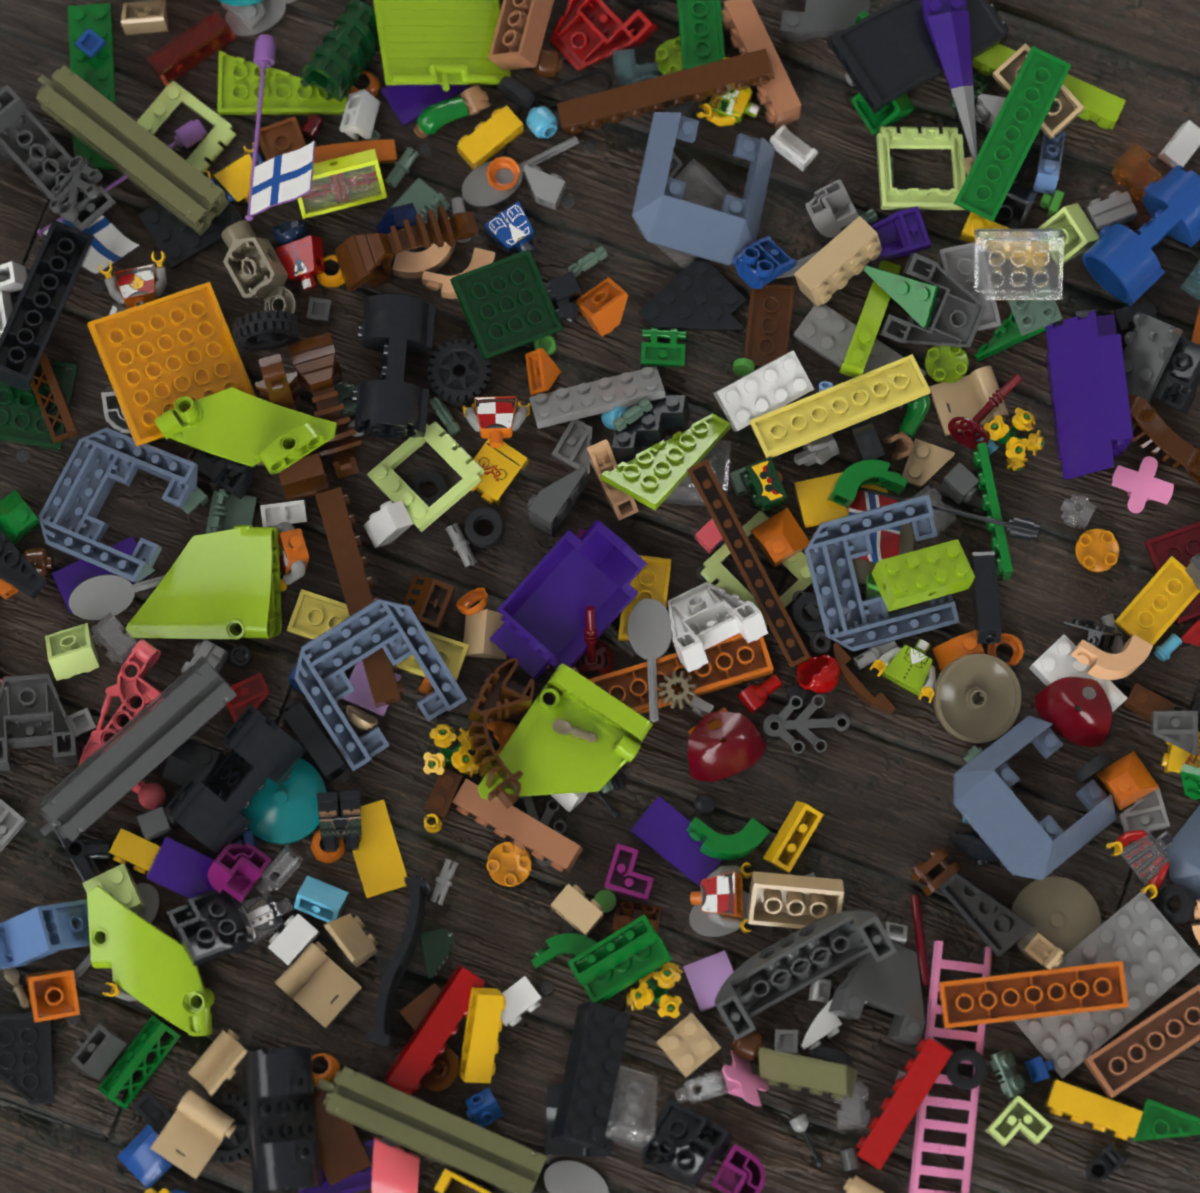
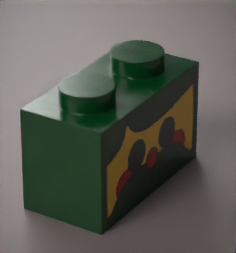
M771 457L746 466L745 474L742 475L747 487L750 486L753 492L751 494L752 502L755 507H759L760 512L786 502L787 495Z

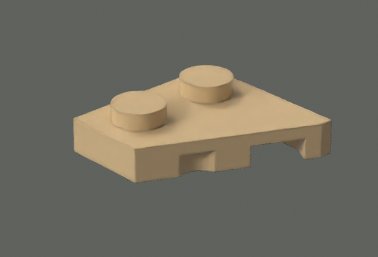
M915 439L913 450L908 457L902 477L908 479V484L921 488L954 457L955 452Z

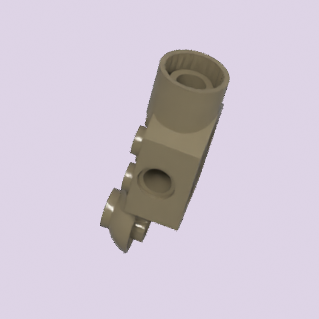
M246 220L238 221L227 227L221 234L229 249L223 263L242 297L255 300L264 299L266 312L270 310H275V312L283 310V312L288 311L294 314L297 308L295 296L284 286L288 273L269 239L256 237L249 222Z

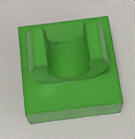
M1056 190L1054 198L1048 194H1043L1040 206L1049 209L1048 217H1052L1059 211L1064 192Z

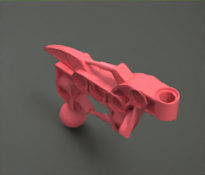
M141 639L135 645L130 656L122 665L117 677V684L105 690L106 698L97 728L91 732V736L81 755L79 765L100 748L111 734H115L122 728L121 719L127 715L130 721L162 692L144 679L161 655L159 650L145 640ZM136 666L137 674L131 678L129 670ZM120 697L121 706L104 730H101L112 698ZM140 697L142 699V705L136 709L134 707V701L136 698ZM141 780L131 789L138 794L139 803L147 810H155L165 803V789L156 782L146 784Z

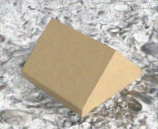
M166 0L123 3L121 24L125 34L168 32Z
M486 609L474 615H466L463 643L469 645L466 656L507 659V654L490 640L504 623L501 620L503 617L501 613Z

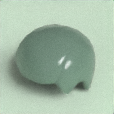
M343 382L335 385V391L339 395L337 396L339 405L344 404L345 409L341 410L342 416H353L356 413V403L352 402L353 389L357 388L353 384L345 385Z

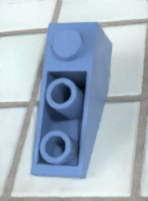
M1043 132L1033 191L1054 195L1060 174L1066 132H1059L1052 140Z

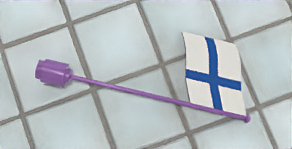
M259 35L254 47L253 62L261 68L248 212L245 216L247 221H252L253 216L273 206L296 200L306 195L312 188L315 141L298 150L276 156L256 166L265 69L275 64L277 44L275 38L270 35Z
M198 119L195 121L191 120L175 130L177 134L174 136L175 142L168 147L172 149L179 145L180 148L185 146L188 149L202 140L207 132ZM123 175L105 187L104 190L106 192L127 179V177ZM101 215L83 231L94 236L91 249L83 267L97 275L100 273L99 264L103 271L109 267L108 262L111 265L140 245L126 238ZM62 217L57 219L61 223L76 228L70 221L64 220ZM51 224L42 230L38 229V235L46 236Z

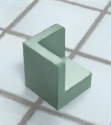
M746 467L729 473L728 479L737 498L752 492L750 486L747 487L742 476L745 474Z
M197 487L196 492H191L182 510L190 514L199 504L204 506L209 499Z

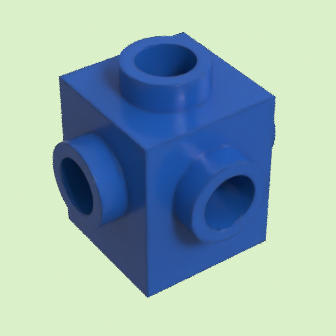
M489 1087L465 1100L469 1108L465 1111L471 1123L476 1121L479 1127L484 1128L504 1116Z

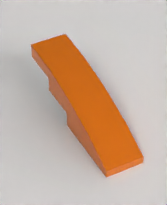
M394 139L368 140L315 147L314 164L375 149L378 163H395L397 161Z

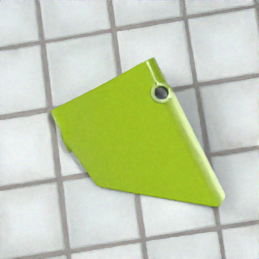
M235 525L233 529L193 536L162 581L127 624L126 631L132 638L235 640L240 638H273L280 635L282 630L279 536L277 528ZM237 623L242 627L241 633L236 629Z
M560 664L498 756L513 775L517 771L523 773L522 778L518 780L521 784L519 797L597 792L602 789L627 761L631 762L641 747L640 744L653 724L565 664ZM545 693L553 696L554 702L552 705L544 703L543 695ZM558 719L565 720L575 729L578 726L580 729L594 732L598 736V740L591 743L579 737H573V733L567 735L559 734L553 729V722ZM489 772L484 776L478 785V792L482 799H488V794L503 781L501 777L492 787L488 788L486 780ZM510 788L504 789L508 794L515 793Z

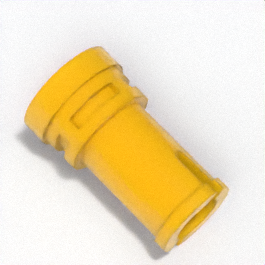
M435 814L426 815L427 818H424V828L426 831L432 834L439 832L442 827L441 819Z

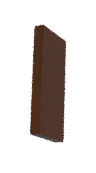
M768 283L762 289L751 288L743 358L752 360L755 363V368H760L788 353L795 286Z
M320 1088L313 1094L316 1139L319 1140L321 1167L330 1186H333L372 1166L353 1124L326 1112V1106L323 1103L328 1091Z

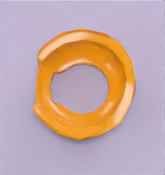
M336 255L324 257V262L331 259L338 263ZM340 269L333 276L326 275L325 273L316 275L318 282L325 287L334 288L345 283Z

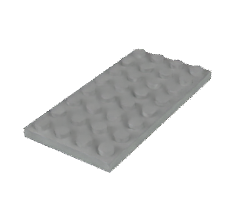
M1141 891L1063 956L1064 959L1056 967L1063 968L1123 961L1129 1007L1014 1020V1022L1047 1061L1052 1059L1055 1066L1054 1070L1063 1079L1081 1064L1084 1059L1093 1054L1200 964V958L1149 898L1143 894V891Z

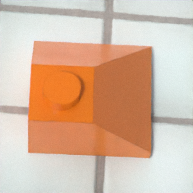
M608 277L576 299L574 303L577 304L579 311L591 327L603 337L620 325L628 294Z
M788 507L750 530L773 568L804 550L810 542Z
M976 630L957 636L932 648L940 672L958 657L971 653L985 654L982 644H977Z
M1134 751L1096 773V776L1109 795L1112 793L1113 800L1120 810L1159 788Z
M73 969L48 970L26 974L35 1023L80 1015Z

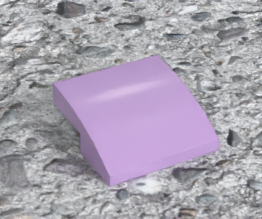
M361 660L355 664L349 678L355 691L342 699L382 717L388 705L376 708L363 661ZM394 673L396 681H400L401 675Z
M725 950L683 966L700 1012L716 1007L714 1002L720 988L734 972Z

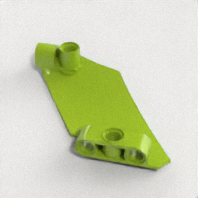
M233 387L194 401L188 396H182L176 400L174 409H170L154 419L166 440L170 438L190 447L251 467L262 461L270 474H277L334 438L337 428L336 422L271 403Z
M99 885L87 894L91 964L93 968L112 969L114 983L152 1011L189 1033V1036L213 1034L210 1007L215 1000L214 994L211 990L204 988L198 965H193L181 943L131 911ZM199 996L202 999V1004L199 1002Z

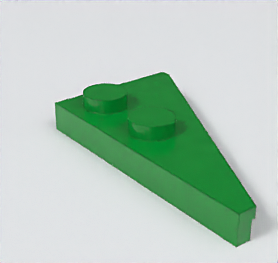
M865 265L864 271L922 327H928L939 286Z
M1011 312L1009 318L1004 320L1001 326L993 332V338L979 348L975 357L978 362L985 360L1045 331L1046 327L1022 336Z
M1146 1099L1142 1108L1143 1114L1135 1138H1132V1141L1200 1135V1118Z

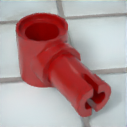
M774 674L760 685L754 686L752 684L748 686L737 697L752 714L766 703L767 696L780 687L782 682Z

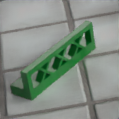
M152 1015L97 1089L114 1103L126 1109L180 1038V1035ZM165 1031L172 1035L166 1043L160 1044V1037ZM155 1051L156 1057L154 1060L146 1063L148 1053ZM142 1069V1076L139 1080L132 1081L133 1073ZM128 1088V1094L123 1101L116 1098L121 1089Z

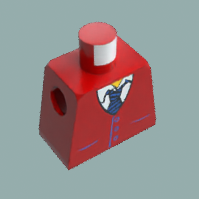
M310 235L276 248L280 261L288 273V279L301 281L303 290L316 288L314 276L325 271L322 238Z

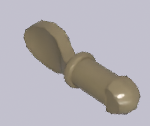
M558 719L553 722V729L559 734L567 735L573 733V737H579L591 743L598 740V736L594 732L580 729L578 726L575 729L565 720Z
M16 968L4 969V977L8 983L14 986L13 992L16 993L21 1007L29 1008L31 1004L30 999H28L23 989L24 986L19 984L20 975Z

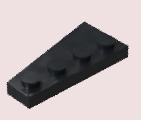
M0 531V579L30 598L35 599L47 581Z

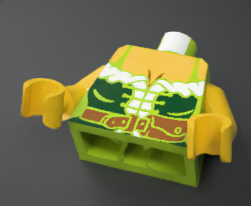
M749 85V88L737 91L734 89L727 91L728 93L722 96L713 95L709 104L699 105L704 110V113H697V117H706L708 121L719 127L741 123L744 114L756 118L761 106L750 102L753 91Z

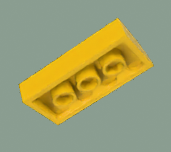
M843 472L794 483L795 495L805 528L849 516V508L827 500L834 483ZM870 484L861 486L863 488L888 493L886 489L876 485Z

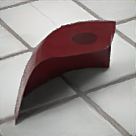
M1080 677L1061 678L1048 685L1034 697L1036 710L1041 719L1052 723L1050 727L1062 737L1079 746L1096 747L1103 745L1112 722V707L1102 686L1097 681ZM1092 687L1096 692L1095 698L1086 699L1082 694L1083 688ZM1075 706H1080V708H1082V711H1076Z
M712 712L707 714L692 731L688 740L690 777L702 782L718 781L754 765L763 755L766 743L751 720L740 713ZM713 719H719L722 722V726L717 730H711L708 727L709 722ZM726 737L725 743L719 742V739Z

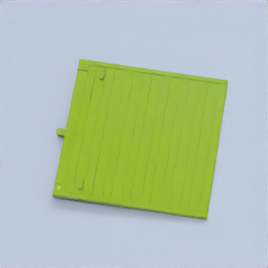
M373 0L386 85H442L443 90L447 92L450 89L449 85H498L503 77H511L510 70H502L488 59L501 11L499 0Z

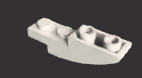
M832 1000L820 1011L810 1025L801 1044L802 1050L808 1048L811 1051L821 1044L819 1040L827 1035L828 1038H831L840 1032L838 1027L842 1025L837 1015L828 1012Z

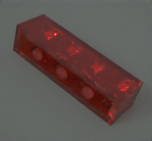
M216 10L146 59L154 73L167 86L233 41L236 37L230 25Z

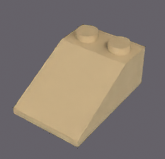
M347 914L324 925L356 967H359L379 952L376 948L378 942L371 933L368 936L362 930L365 925L358 916L353 918L351 914Z

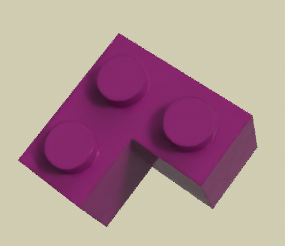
M617 843L604 890L648 902L654 878L633 872L639 850Z

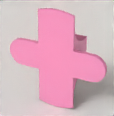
M1145 457L1141 462L1138 472L1118 465L1113 474L1112 486L1128 493L1127 496H1130L1127 507L1132 513H1140L1148 500L1168 504L1172 497L1174 484L1154 477L1158 467V462L1154 457Z
M731 1050L732 1066L724 1065L722 1067L728 1093L744 1098V1101L752 1105L761 1106L757 1089L764 1092L769 1089V1085L766 1084L767 1081L759 1075L753 1074L749 1061L738 1057Z

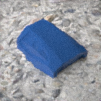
M767 236L744 248L743 252L735 256L733 263L738 275L752 289H762L764 285L795 267L797 261L795 259L792 260L772 241L770 236Z
M149 1124L117 1156L148 1189L152 1188L173 1165L150 1149L159 1135Z

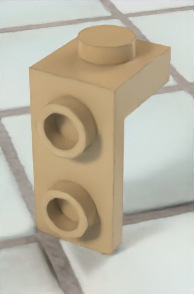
M1038 932L1023 948L1026 953L1049 970L1052 967H1058L1064 959L1062 957L1064 951L1055 947Z

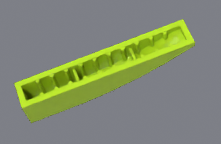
M881 260L878 266L879 269L899 274L902 267L886 260ZM874 280L839 372L853 378L863 374L891 297Z

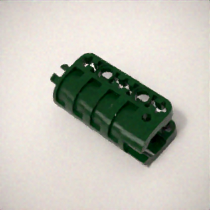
M350 0L345 7V14L339 15L334 22V30L327 32L323 38L322 47L315 49L311 55V62L306 63L302 68L301 85L305 88L308 85L316 86L318 89L322 88L324 92L328 93L326 100H330L333 97L342 102L380 48L375 11L368 5L367 0Z

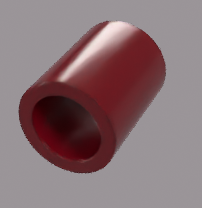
M311 114L301 131L306 136L314 139L324 121L317 115Z

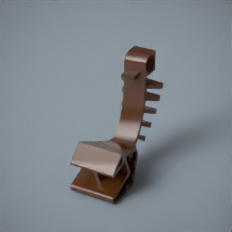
M439 206L438 221L432 209L427 211V223L423 222L421 214H416L415 226H410L408 219L403 220V229L396 230L395 225L390 227L392 232L388 234L373 233L349 237L335 250L347 291H353L369 282L370 288L390 282L391 262L398 253L410 249L414 250L422 246L430 248L431 244L442 247L444 242L450 247H455V241L473 237L479 232L473 212L455 213L448 219L444 206Z
M330 332L289 343L288 348L295 372L298 375L300 388L309 390L314 396L312 401L316 403L318 410L313 412L314 416H320L321 419L337 423L335 437L319 450L320 456L331 454L338 479L359 473L352 447L362 443L360 438H349L350 435L356 434L354 427L345 426V423L351 420L349 416H342L341 410L345 409L344 404L339 405L337 399L339 395L335 391V384L343 375Z
M280 354L259 359L264 380L256 382L255 386L256 389L262 390L260 391L261 398L301 412V406H295V403L300 400L299 392L294 393L299 388L298 382H294L298 379L297 372L286 374ZM315 449L278 473L287 502L330 490L318 449Z
M1129 394L1132 425H1137L1133 431V439L1131 441L1135 442L1142 437L1138 444L1141 449L1153 441L1154 444L1148 452L1151 456L1160 449L1163 450L1164 453L1159 460L1164 463L1171 457L1175 460L1172 467L1177 469L1179 464L1184 466L1187 474L1200 486V448L1193 447L1178 436L1164 422V418L1158 416L1155 406H1150L1140 396Z
M517 658L506 661L495 669L494 673L490 674L485 684H483L468 719L473 721L468 726L469 737H472L471 751L476 750L474 763L478 764L481 762L479 766L480 776L482 777L489 772L486 780L488 788L492 787L500 777L503 779L488 794L489 802L497 797L507 809L518 800L521 791V784L518 780L522 778L523 773L517 771L513 775L504 765L493 748L487 724L495 721L522 718L530 708L535 680L530 679L526 687L513 681L519 664ZM510 788L515 793L508 794L504 789Z

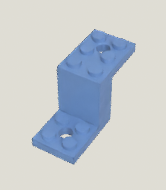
M87 899L38 906L0 923V970L26 966L60 950L89 946ZM72 921L76 923L77 929L73 927Z

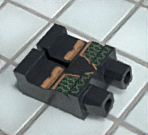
M360 790L340 791L341 815H338L337 792L317 793L321 841L324 843L325 851H338L337 840H346L347 851L359 850L360 838H362Z

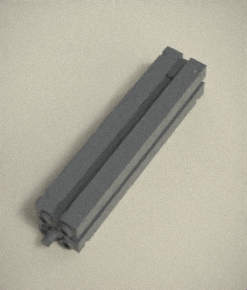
M202 656L193 666L188 668L54 787L48 795H45L40 800L41 814L48 823L39 831L46 836L57 827V832L64 839L68 837L71 841H74L82 831L84 832L220 711L228 701H231L236 696L234 690Z

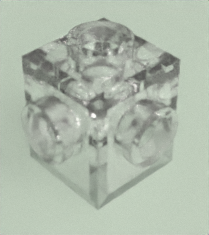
M1073 494L1070 500L1065 498L1060 508L1063 511L1060 518L1064 519L1065 524L1074 528L1077 526L1084 530L1097 506L1090 503L1087 497L1081 494Z

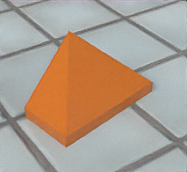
M543 348L526 353L530 396H536L537 394L549 391L561 370Z

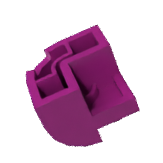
M247 842L245 844L230 843L223 849L209 868L207 874L209 882L218 893L223 889L242 902L272 859Z
M734 1144L711 1185L724 1193H760L766 1180L765 1169L759 1159Z

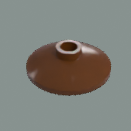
M445 1048L441 1055L437 1054L433 1060L434 1066L432 1070L421 1078L423 1086L429 1091L441 1092L446 1090L453 1084L458 1075V1057L454 1051Z

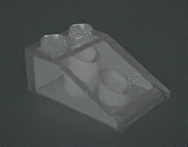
M620 1066L606 1138L644 1148L655 1136L657 1076Z

